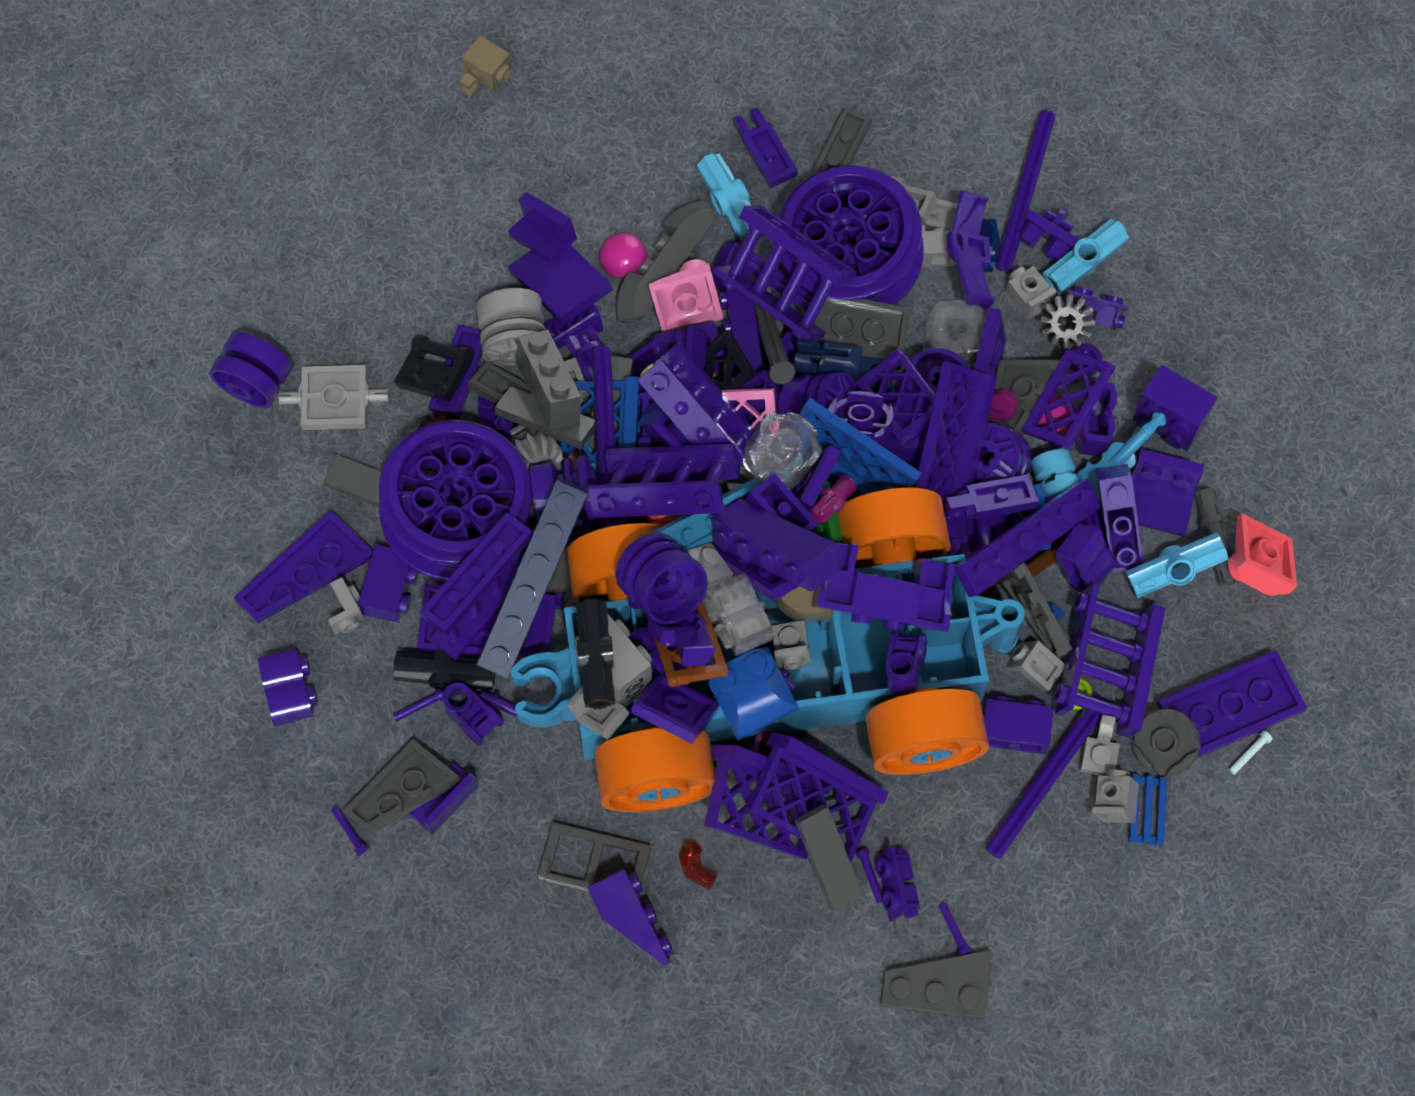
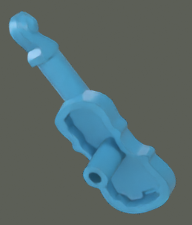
M1154 412L1152 420L1144 424L1126 443L1114 442L1107 452L1102 453L1100 462L1094 464L1089 461L1087 466L1076 474L1079 480L1088 479L1099 502L1096 469L1128 464L1129 469L1134 467L1137 462L1135 452L1154 434L1158 426L1166 424V416L1163 413Z

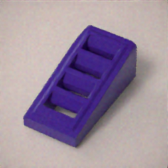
M592 304L563 325L555 317L543 324L550 334L553 333L555 335L553 340L558 349L566 346L564 338L578 334L591 324L596 333L604 331L601 316L595 304Z

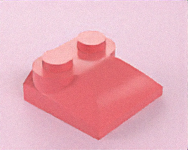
M1243 513L1238 515L1236 552L1228 559L1230 575L1235 580L1243 582L1270 596L1292 592L1297 587L1292 538Z

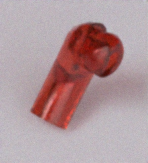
M688 842L680 849L679 853L682 873L689 880L710 891L718 876L702 867L700 858L702 848L696 842Z

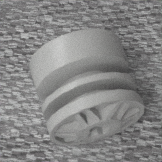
M501 289L481 297L476 302L477 323L482 331L480 333L482 357L493 365H517L518 336L546 330L542 324L544 319L542 299L538 293L530 289Z

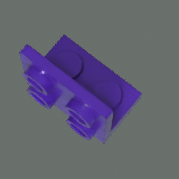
M1141 449L1132 473L1139 526L1185 536L1196 487L1202 477L1204 464Z

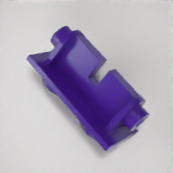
M1075 286L1074 291L1067 290L1066 295L1069 293L1073 294L1074 304H1077L1081 297L1085 298V303L1081 307L1082 310L1093 307L1094 311L1097 312L1095 324L1114 330L1116 327H1123L1126 316L1120 315L1121 310L1127 311L1129 306L1122 305L1124 299L1111 295H1105L1104 299L1092 296V290Z
M891 846L876 856V872L881 879L884 893L883 906L888 913L889 922L896 920L904 914L905 918L916 917L919 915L918 909L921 908L916 885L904 886L903 882L914 879L910 855L906 854L904 848L895 849L894 846Z

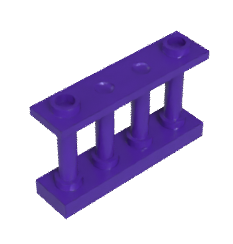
M744 206L739 218L749 224L748 228L750 230L732 266L714 267L712 273L721 278V283L725 287L738 290L790 327L792 334L797 338L807 340L824 338L826 332L814 323L833 286L852 283L857 271L763 206ZM765 235L772 240L773 248L756 282H754L742 272L760 236ZM790 252L797 257V265L780 299H778L766 289L784 253ZM814 269L821 274L820 278L822 281L804 316L792 309L790 305L808 270Z
M678 342L653 363L654 366L637 381L692 445L735 443L740 468L749 460L746 455L759 446L763 439L683 345Z
M733 443L607 449L604 457L610 481L608 485H589L587 491L593 518L724 513L725 509L719 480L738 479L740 468L736 446Z
M506 512L419 611L423 619L438 629L430 638V641L455 660L501 609L526 552L524 547L533 536L531 529Z
M1093 583L1085 590L1080 591L1074 602V610L1077 612L1070 640L1072 650L1067 654L1062 683L1058 685L1055 691L1054 701L1057 702L1055 714L1061 716L1072 710L1074 705L1103 715L1116 717L1115 722L1118 723L1116 734L1130 737L1142 729L1166 608L1153 604L1136 614L1097 600L1100 585ZM1094 613L1133 626L1136 631L1135 641L1129 644L1091 631ZM1087 643L1126 656L1128 661H1130L1128 673L1124 675L1085 662L1084 657ZM1081 674L1121 687V690L1124 692L1122 703L1116 705L1077 692Z

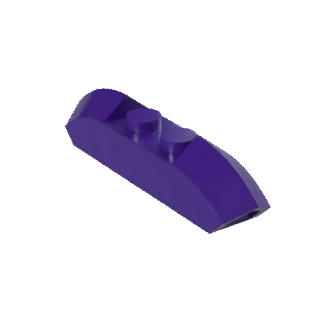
M737 241L726 242L715 260L714 267L732 266L742 245ZM744 268L742 273L750 278V272ZM712 273L715 288L720 290L721 310L727 309L728 319H723L724 332L729 331L733 334L741 350L757 373L761 370L762 360L754 302L738 290L725 287L721 283V278ZM725 346L723 353L724 360H727L728 349ZM733 364L732 373L736 377L741 370L738 365Z

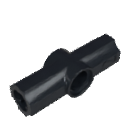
M586 599L576 603L579 640H576L579 671H582L583 701L585 708L605 709L615 705L612 676L614 657L612 636L609 637L608 611L606 601Z
M397 650L394 659L393 678L394 681L424 683L434 689L440 688L441 690L457 682L464 683L472 689L493 690L496 673L478 666V658H468L460 655L455 660L443 650L433 651L432 654Z

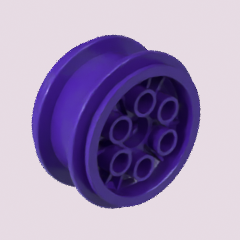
M848 165L829 168L803 181L792 191L783 204L778 216L780 219L809 239L815 234H822L824 236L822 239L812 241L848 266H851V268L856 269V266L858 268L860 276L855 277L852 283L833 286L827 297L828 299L840 301L867 299L896 305L914 286L919 277L924 257L922 222L913 197L893 177L879 170L864 166ZM878 225L887 226V229L884 231L874 230ZM840 226H846L845 228H842L839 232L836 231ZM879 245L896 248L897 250L891 255L880 249ZM785 252L780 261L783 273L791 277L797 265V257L790 252ZM809 269L801 286L815 294L822 281L820 278L821 274L814 269Z
M451 420L436 422L419 428L405 437L393 449L381 472L379 482V518L384 536L394 553L409 567L423 575L447 581L506 512L528 527L533 494L530 473L523 457L514 445L504 436L484 425L469 421ZM454 462H463L467 464L459 466L456 465ZM432 468L436 470L438 474L432 477H427L423 475L421 472L424 469ZM488 476L493 478L495 482L491 485H484L480 483L479 479ZM408 484L419 487L415 491H405ZM450 493L457 502L461 501L460 507L456 506L454 502H450ZM506 497L507 506L496 503L492 498ZM425 499L432 506L423 508L417 505V501ZM483 508H488L491 511L486 516L477 515L475 512ZM448 518H451L458 526L447 527L444 523ZM433 519L435 525L429 535L420 530L421 527ZM470 524L473 525L480 537L469 540L466 529L470 527Z

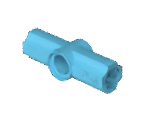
M711 153L703 157L696 164V170L710 191V198L716 211L721 217L725 216L739 241L743 242L750 229L748 228L749 224L739 218L744 206H751L749 194L742 181L734 178L720 153Z
M1110 219L1089 237L1078 240L1074 249L1042 274V277L1051 288H1055L1056 294L1062 295L1081 278L1092 274L1101 262L1129 240L1125 227L1119 221ZM1080 254L1088 255L1091 260L1081 258Z
M1216 532L1183 547L1176 545L1168 546L1160 553L1158 558L1126 571V575L1138 599L1170 584L1186 585L1192 581L1196 573L1228 560V554L1220 536ZM1182 562L1179 567L1172 568L1175 564Z

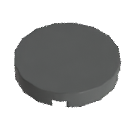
M1158 709L1145 715L1142 729L1135 734L1133 751L1139 763L1148 771L1162 776L1177 775L1189 769L1197 759L1201 747L1200 733L1195 723L1184 713L1172 709Z

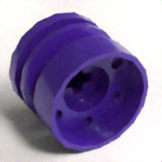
M844 372L797 376L790 382L785 383L779 394L778 412L779 420L786 435L791 430L809 398L828 409L832 401L837 397L838 401L847 398V393L859 391L853 378Z
M996 423L986 424L973 484L1029 474L1032 465V452L1029 443L1020 432ZM989 452L994 453V458L990 459L989 462H984V456H987Z
M587 455L577 457V472L571 458L564 459V474L559 475L553 462L530 466L531 487L539 520L556 480L559 478L566 479L586 489L589 485H599L596 473L593 471ZM588 498L577 523L578 526L584 525V510H586L591 524L600 522V518H593Z
M647 534L636 539L625 549L617 564L616 580L619 588L653 621L660 624H676L688 618L698 609L706 595L708 586L706 571L670 537L663 534Z

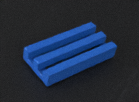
M1133 774L1132 778L1139 783V790L1140 785H1145L1143 836L1137 835L1138 791L1135 823H1129L1128 842L1162 846L1165 834L1167 778L1160 777L1157 779L1154 776L1140 777V775ZM1153 786L1158 787L1156 837H1151Z

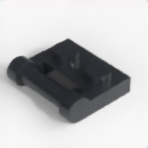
M416 335L411 343V351L394 382L401 389L450 402L473 361V350L463 346L454 348L432 342L426 336ZM428 353L454 360L455 362L450 367L424 360V357Z

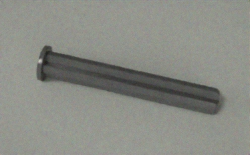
M754 303L756 322L770 363V378L777 384L788 383L795 376V368L788 361L775 318Z

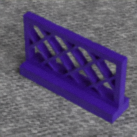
M943 361L918 470L921 474L916 480L915 488L934 491L942 499L946 500L947 497L957 496L959 491L966 489V485L973 484L997 376Z
M772 732L767 743L772 750L746 806V810L801 839L795 822L792 824L788 823L785 809L797 804L799 816L801 817L807 813L805 800L816 796L818 806L822 804L827 806L824 792L834 788L838 803L828 808L830 813L838 810L841 812L843 825L837 827V831L839 834L846 832L847 844L845 851L851 863L876 803L884 804L889 792L792 736ZM781 758L787 763L789 775L778 780L775 770ZM809 774L811 775L814 789L802 793L799 778ZM791 782L795 797L783 802L780 787ZM772 791L775 807L765 811L759 806L765 793ZM855 802L863 804L858 818L851 821L848 805Z
M713 745L712 758L718 760L704 826L796 858L807 859L808 853L801 839H799L796 849L793 847L789 837L790 833L775 826L778 834L770 840L765 828L770 822L746 810L752 795L748 785L755 779L758 782L768 757L737 745ZM779 761L775 770L778 780L789 775L787 764ZM729 769L733 771L737 784L730 790L726 783ZM807 774L799 778L802 793L814 789L811 775ZM791 782L780 787L785 799L784 802L795 797L792 794ZM830 789L825 791L824 794H829ZM741 791L746 805L737 810L732 797ZM772 791L765 793L762 801L765 800L768 809L775 807ZM816 796L807 799L806 809L808 813L818 807ZM725 804L730 817L721 823L717 820L720 807ZM797 804L788 808L793 819L792 823L800 817ZM750 813L754 826L746 831L741 818Z

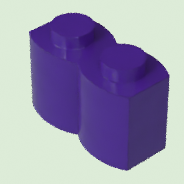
M1091 380L1090 386H1093L1096 381ZM1106 383L1076 437V446L1079 454L1102 457V453L1106 451L1114 435L1115 421L1112 411L1116 405L1117 392L1113 383ZM1088 395L1081 398L1078 406V413L1082 408Z
M1078 522L1056 551L1055 556L1060 566L1065 570L1064 574L1072 588L1080 592L1093 583L1101 586L1115 567V562L1112 558L1111 550L1106 547L1103 532L1092 524L1086 526Z
M295 648L257 658L274 726L313 717L312 707L318 706L313 686L306 687L304 676L310 675L306 657H299Z

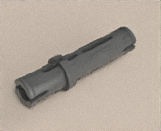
M1214 488L1200 490L1195 493V498L1202 519L1199 522L1201 529L1205 530L1206 536L1218 533L1229 559L1232 556V551L1224 526L1226 518L1224 515H1221L1216 491ZM1228 560L1215 565L1219 586L1232 585L1235 582H1239L1230 575Z

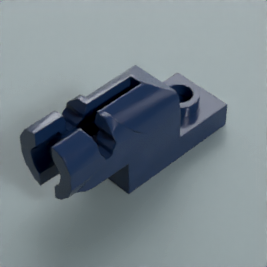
M798 339V353H795L794 368L796 372H801L803 375L844 372L856 381L885 359L863 356V347L825 341L818 343L815 340ZM877 380L870 385L873 392H879L882 380ZM889 380L886 393H891L893 380Z

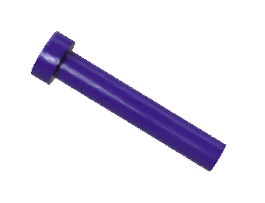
M436 689V693L393 714L396 722L439 700L442 702L443 693L441 689Z
M339 806L332 808V813L354 845V851L357 856L365 853L369 849L366 843L361 842Z
M863 849L856 852V856L858 859H861L876 903L878 904L883 902V895L868 856L870 855L869 849Z
M947 904L940 905L939 909L959 948V956L972 953L971 947L966 945Z

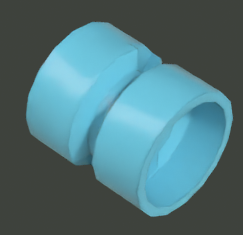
M1055 449L1047 451L1032 460L1031 467L1035 480L1041 483V488L1048 496H1058L1080 481L1078 475L1073 474L1076 467L1070 450Z

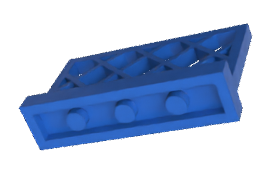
M626 377V381H612L613 390H621V400L614 405V419L619 423V431L615 434V443L618 441V448H638V438L642 437V427L639 425L642 417V403L638 399V394L644 392V388L637 381L639 377ZM574 381L578 391H586L592 397L581 407L580 414L582 415L595 404L594 381ZM619 410H620V418L616 415V413H617ZM561 442L564 459H567L578 449L574 446L569 447V444ZM583 446L580 450L587 455L591 465L594 463L598 467L597 451L592 455ZM564 459L562 460V468H563V469H564ZM564 470L559 471V475L564 474Z
M811 398L808 399L791 430L781 443L782 446L797 456H806L807 460L831 445L841 450L828 477L835 480V482L843 475L851 477L857 487L853 494L858 497L881 490L911 488L921 474L911 465ZM850 449L856 450L858 454H854Z

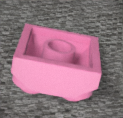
M690 260L682 265L679 272L648 284L662 333L724 319L709 263L707 264L703 260Z

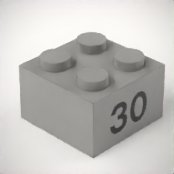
M608 614L609 637L612 636L614 668H612L614 698L616 702L626 707L639 697L652 682L651 673L653 671L650 664L652 658L643 646L639 645L636 647L628 638L631 634L623 622L619 619L614 621ZM578 635L577 637H575V646H576L577 661H578V654H577V642H576V640H579V635Z

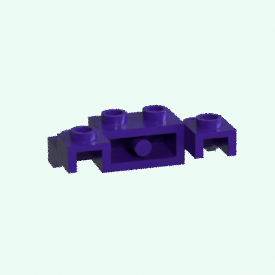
M834 542L840 571L816 587L812 607L852 615L851 621L871 625L872 619L884 621L883 628L904 631V626H914L948 632L951 618V590L956 565L932 562L924 558L917 559L914 580L911 583L854 572L859 545Z

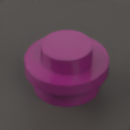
M1007 390L995 392L989 416L1001 422L1011 420L1018 410L1017 398L1012 392Z

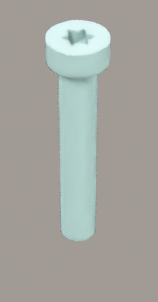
M1263 730L1259 734V738L1228 770L1235 775L1265 743L1269 744L1273 740L1272 736Z

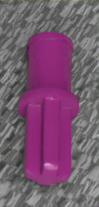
M843 475L836 480V483L831 488L822 491L820 499L810 509V514L820 525L824 524L834 513L840 512L844 508L845 501L856 491L857 487L854 480Z

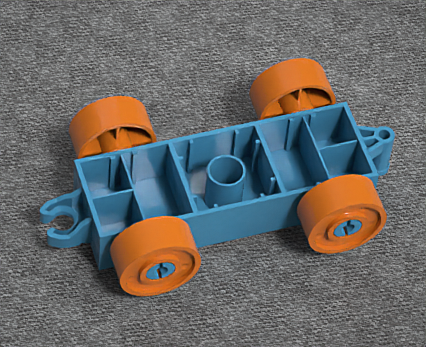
M894 488L876 491L847 501L844 508L837 512L843 541L838 543L859 545L854 572L913 583L917 559L924 558L932 562L954 564L956 566L966 559L965 554L946 556L951 549L942 498L934 491L922 488ZM648 523L616 525L587 533L574 540L568 546L566 552L574 603H580L586 599L606 601L609 616L614 621L618 619L622 621L630 634L635 629L647 628L648 620L645 613L641 609L631 608L628 605L629 597L617 585L616 569L620 557L630 544L640 537L651 534L650 532L663 525ZM954 572L950 601L951 618L948 632L914 626H904V631H898L899 634L913 636L926 633L928 639L926 659L922 665L918 688L914 693L900 697L895 696L888 689L885 662L892 629L883 628L884 621L872 619L871 625L851 621L852 615L835 611L831 619L805 622L811 663L804 664L802 668L796 670L780 668L783 672H790L788 679L796 686L791 693L799 709L745 738L758 736L764 731L784 733L866 721L873 765L878 772L892 775L923 774L954 768L974 761L989 750L981 706L989 683L983 647L988 644L992 650L998 652L997 654H1005L1015 648L1018 641V633L1025 617L1023 606L1013 599L999 601L977 595L968 597L956 572ZM747 584L726 586L725 592L729 593L732 598L736 597L738 589L742 590V597L747 598L753 592L756 595L754 603L764 602L765 610L762 613L768 615V623L763 625L765 628L764 636L755 635L756 643L753 646L746 640H743L742 648L738 649L736 647V640L732 639L728 645L723 644L724 635L716 636L725 662L727 663L750 650L768 647L775 659L771 626L797 622V620L785 615L775 601H771ZM723 594L713 600L709 598L703 599L709 618L711 614L716 613L713 609V604L716 601L723 602ZM576 606L564 608L568 649L557 653L544 652L522 658L511 668V679L517 686H523L537 677H546L556 686V694L549 703L540 705L529 701H521L516 704L515 712L517 719L531 727L547 728L559 725L563 721L577 720L567 707L568 702L572 699L574 693L582 687L583 682L582 671H579L575 637L579 635ZM743 615L735 616V622H743ZM712 657L704 666L714 665ZM651 667L653 671L651 673L653 681L656 678V676L661 672ZM707 679L686 684V686L717 701ZM639 697L625 707L629 715L608 740L579 723L584 760L595 759L601 805L606 809L618 812L665 810L691 804L710 796L713 783H715L711 742L737 739L720 706L712 720L694 743L691 744L631 713L633 704Z

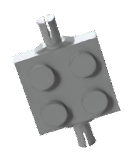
M366 365L302 366V381L298 391H279V405H299L302 430L366 428L369 403L389 402L388 388L369 389Z

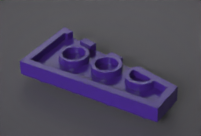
M329 511L234 597V600L258 624L371 561L373 551L334 513Z

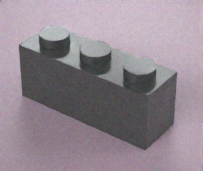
M549 330L518 336L517 365L548 429L554 430L579 424L581 395Z

